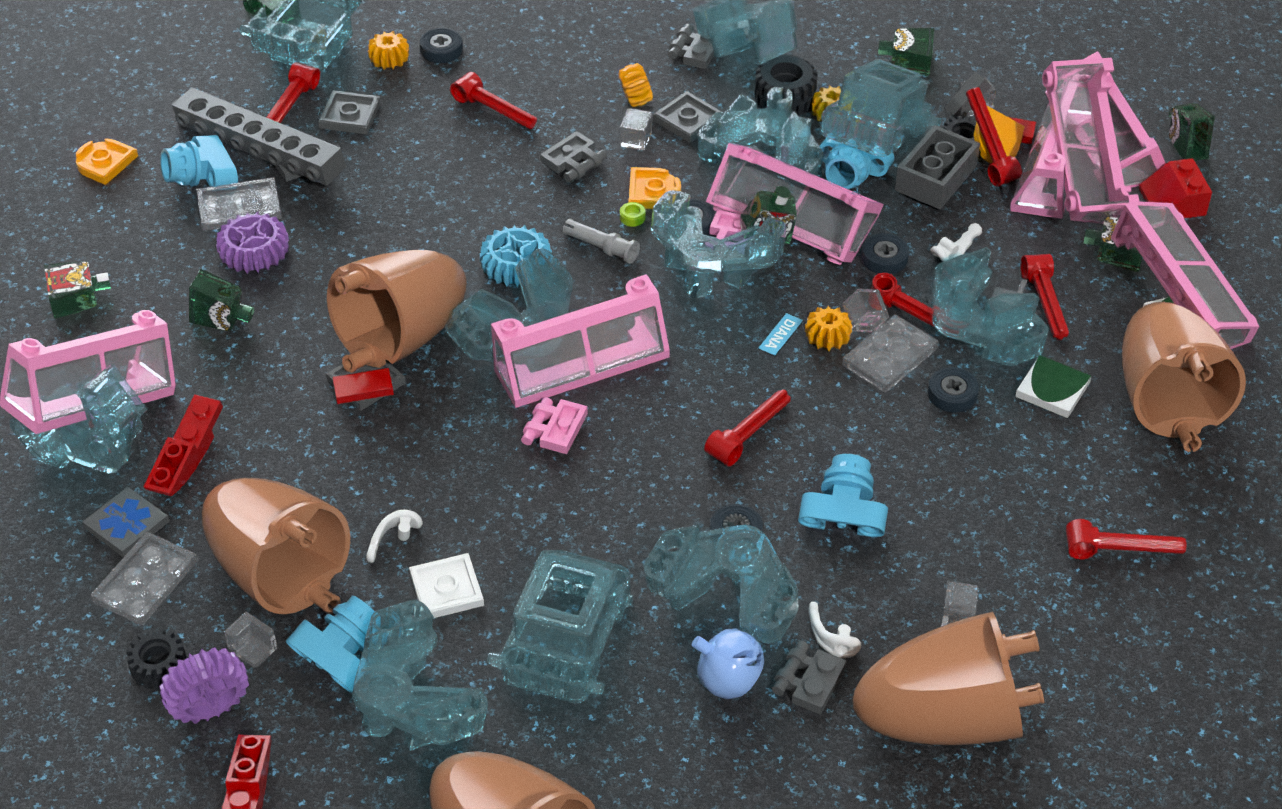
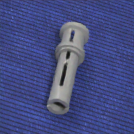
M570 218L565 222L570 227L563 226V233L565 235L602 248L606 255L619 256L624 258V261L629 264L633 263L638 256L640 250L638 241L625 240L617 233H604Z

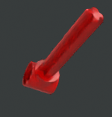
M294 62L288 75L290 84L266 118L281 123L300 94L307 92L309 89L314 90L320 80L319 68Z
M474 72L466 73L450 86L452 96L460 103L479 101L529 129H533L537 122L535 116L483 89L482 80Z
M975 87L966 92L967 99L992 159V163L989 164L987 169L989 180L994 186L998 187L1019 179L1022 174L1021 165L1015 157L1006 155L980 88Z
M1023 255L1020 262L1021 275L1023 279H1029L1030 283L1035 284L1052 335L1057 340H1062L1069 335V330L1050 280L1054 273L1052 255Z
M879 273L874 276L870 294L872 305L880 309L891 308L894 305L957 340H963L968 331L966 326L901 292L902 287L897 284V280L893 275Z
M782 389L774 393L734 429H726L723 432L715 430L708 437L704 451L728 467L734 465L742 454L743 442L790 402L791 397L787 391Z
M1085 519L1073 520L1066 526L1069 554L1075 559H1088L1096 554L1098 549L1183 554L1186 551V539L1183 537L1099 532L1098 527L1093 526L1090 521Z

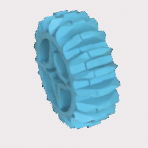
M514 225L513 228L509 229L504 226L502 231L494 230L493 235H487L486 240L482 242L480 253L482 269L484 273H487L489 279H495L497 284L504 282L506 287L510 284H515L517 288L521 283H525L528 286L531 280L538 282L539 277H544L546 271L550 269L552 250H550L548 239L544 237L543 233H537L535 228L527 230L525 225L522 228H516Z

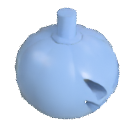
M725 629L715 635L709 642L700 636H697L692 642V647L701 652L697 667V674L701 685L713 695L724 699L741 697L753 687L759 678L764 665L763 651L756 639L746 632L738 629Z

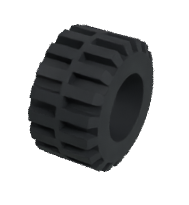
M778 55L774 56V58L766 59L756 69L754 96L756 104L760 105V109L767 111L768 114H775L778 117H793V115L799 116L803 112H808L812 107L814 93L817 91V70H814L813 64H808L807 60L800 59L798 56Z

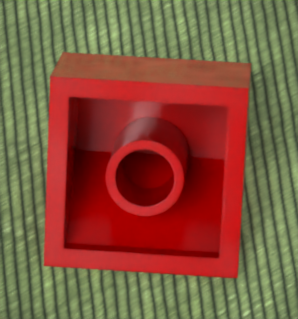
M1193 158L1169 161L1139 185V190L1146 202L1173 203L1184 219L1206 216L1212 191ZM1148 206L1155 220H1157L1163 207Z

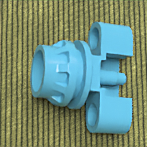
M837 134L827 136L817 150L819 159L825 163L827 180L846 189L859 186L869 175L877 177L885 175L894 162V154L887 147ZM827 146H830V147H832L833 149H832L831 151H829V149L827 148ZM876 159L882 160L884 165L878 164Z
M217 135L194 136L192 141L176 143L172 148H164L161 152V171L166 182H175L180 186H197L200 179H206L212 190L237 187L238 174L236 167Z
M854 454L834 456L832 465L826 470L821 485V490L824 494L807 492L802 495L798 522L806 527L823 530L825 529L826 521L837 522L838 528H845L846 524L858 526L857 535L868 537L883 536L888 507L879 502L869 501L873 497L872 487L874 484V479L870 473L871 463L867 459Z
M353 595L347 602L336 605L332 610L335 616L327 614L324 617L329 625L323 632L304 619L285 641L308 662L311 663L313 661L318 668L328 672L336 683L350 693L355 690L370 672V669L354 654L357 650L363 653L368 652L369 647L366 642L372 644L377 639L378 628L384 622L370 606Z

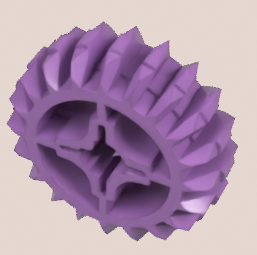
M247 212L246 216L241 217L237 215L235 220L228 219L227 225L221 226V231L217 233L216 247L222 263H226L228 268H235L237 272L244 269L247 274L251 270H256L259 273V270L263 268L269 270L270 265L278 266V261L285 258V253L288 252L289 237L283 222H279L277 217H270L268 213L260 215L259 212L249 215Z
M214 647L209 652L201 649L199 654L191 655L189 653V658L178 660L176 667L168 668L169 674L162 677L163 684L159 687L163 705L169 714L173 716L174 720L181 719L183 723L191 720L196 724L201 719L209 721L211 717H219L220 713L230 711L232 705L240 703L239 697L246 695V688L249 686L244 663H241L235 652H228L226 648L218 651Z

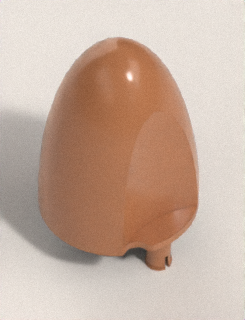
M409 250L372 256L339 267L332 274L328 284L327 306L336 334L351 353L342 358V364L346 371L352 373L365 365L381 368L386 364V360L393 364L415 352L435 337L454 317L464 300L467 280L462 266L453 258L439 252Z
M1154 302L1145 305L1132 316L1123 339L1122 365L1127 392L1135 414L1145 428L1161 436L1180 438L1185 451L1190 452L1188 445L1190 444L1192 451L1195 452L1202 445V441L1198 437L1201 429L1207 425L1217 426L1225 421L1241 402L1246 385L1242 365L1219 333L1207 321L1183 306L1169 302Z
M260 478L232 479L219 484L207 495L202 507V526L209 547L225 572L248 596L266 610L276 614L299 612L313 604H316L328 614L333 613V609L328 607V605L335 608L336 605L341 603L339 596L329 591L330 580L335 574L342 572L350 549L349 526L346 518L338 509L296 487Z
M989 612L944 625L913 638L883 656L863 675L854 691L853 708L855 713L865 725L882 735L919 744L967 745L1023 737V729L1019 708L1039 703L1043 704L1044 697L1040 683L1015 689L1008 660H1010V656L1039 651L1035 630L1005 637V634H1001L994 613Z
M464 752L446 758L436 767L429 787L432 809H595L594 804L589 798L552 774L518 759L488 752Z

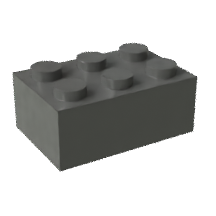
M934 125L898 166L895 191L941 210L977 167L980 143Z

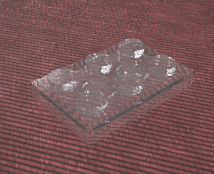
M274 177L197 189L203 231L220 229L222 225H227L228 219L235 220L237 215L241 217L246 216L247 212L249 215H254L256 212H259L260 215L268 213L270 217L282 219Z
M895 314L843 357L842 365L886 393L937 350L939 341Z
M146 532L90 595L92 602L143 626L198 562L197 556L187 549Z

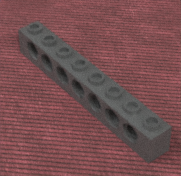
M191 87L172 104L175 119L182 127L195 130L201 135H217L221 142L233 146L237 150L250 153L256 158H262L275 166L281 165L292 173L305 176L311 181H317L327 186L347 167L340 147Z

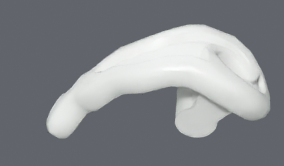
M973 223L959 240L952 242L947 237H943L937 246H933L930 249L932 255L939 257L943 263L951 265L963 257L966 250L972 244L973 239L982 233V228L979 224Z
M397 510L387 515L380 522L372 536L366 560L369 563L375 561L379 543L387 530L398 527V538L406 541L410 537V527L417 529L423 525L421 517L410 510Z
M809 603L808 613L817 643L825 651L839 658H850L856 655L862 645L859 639L850 636L851 628L848 625L842 624L838 627L837 634L829 633L820 621L818 603Z

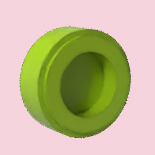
M629 202L620 208V221L624 225L635 227L644 223L646 210L643 205Z

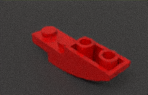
M194 394L174 437H167L143 486L146 490L173 496L187 482L206 454L214 438L212 429L223 408L221 401Z
M238 735L225 781L227 792L222 809H262L270 759L271 736Z

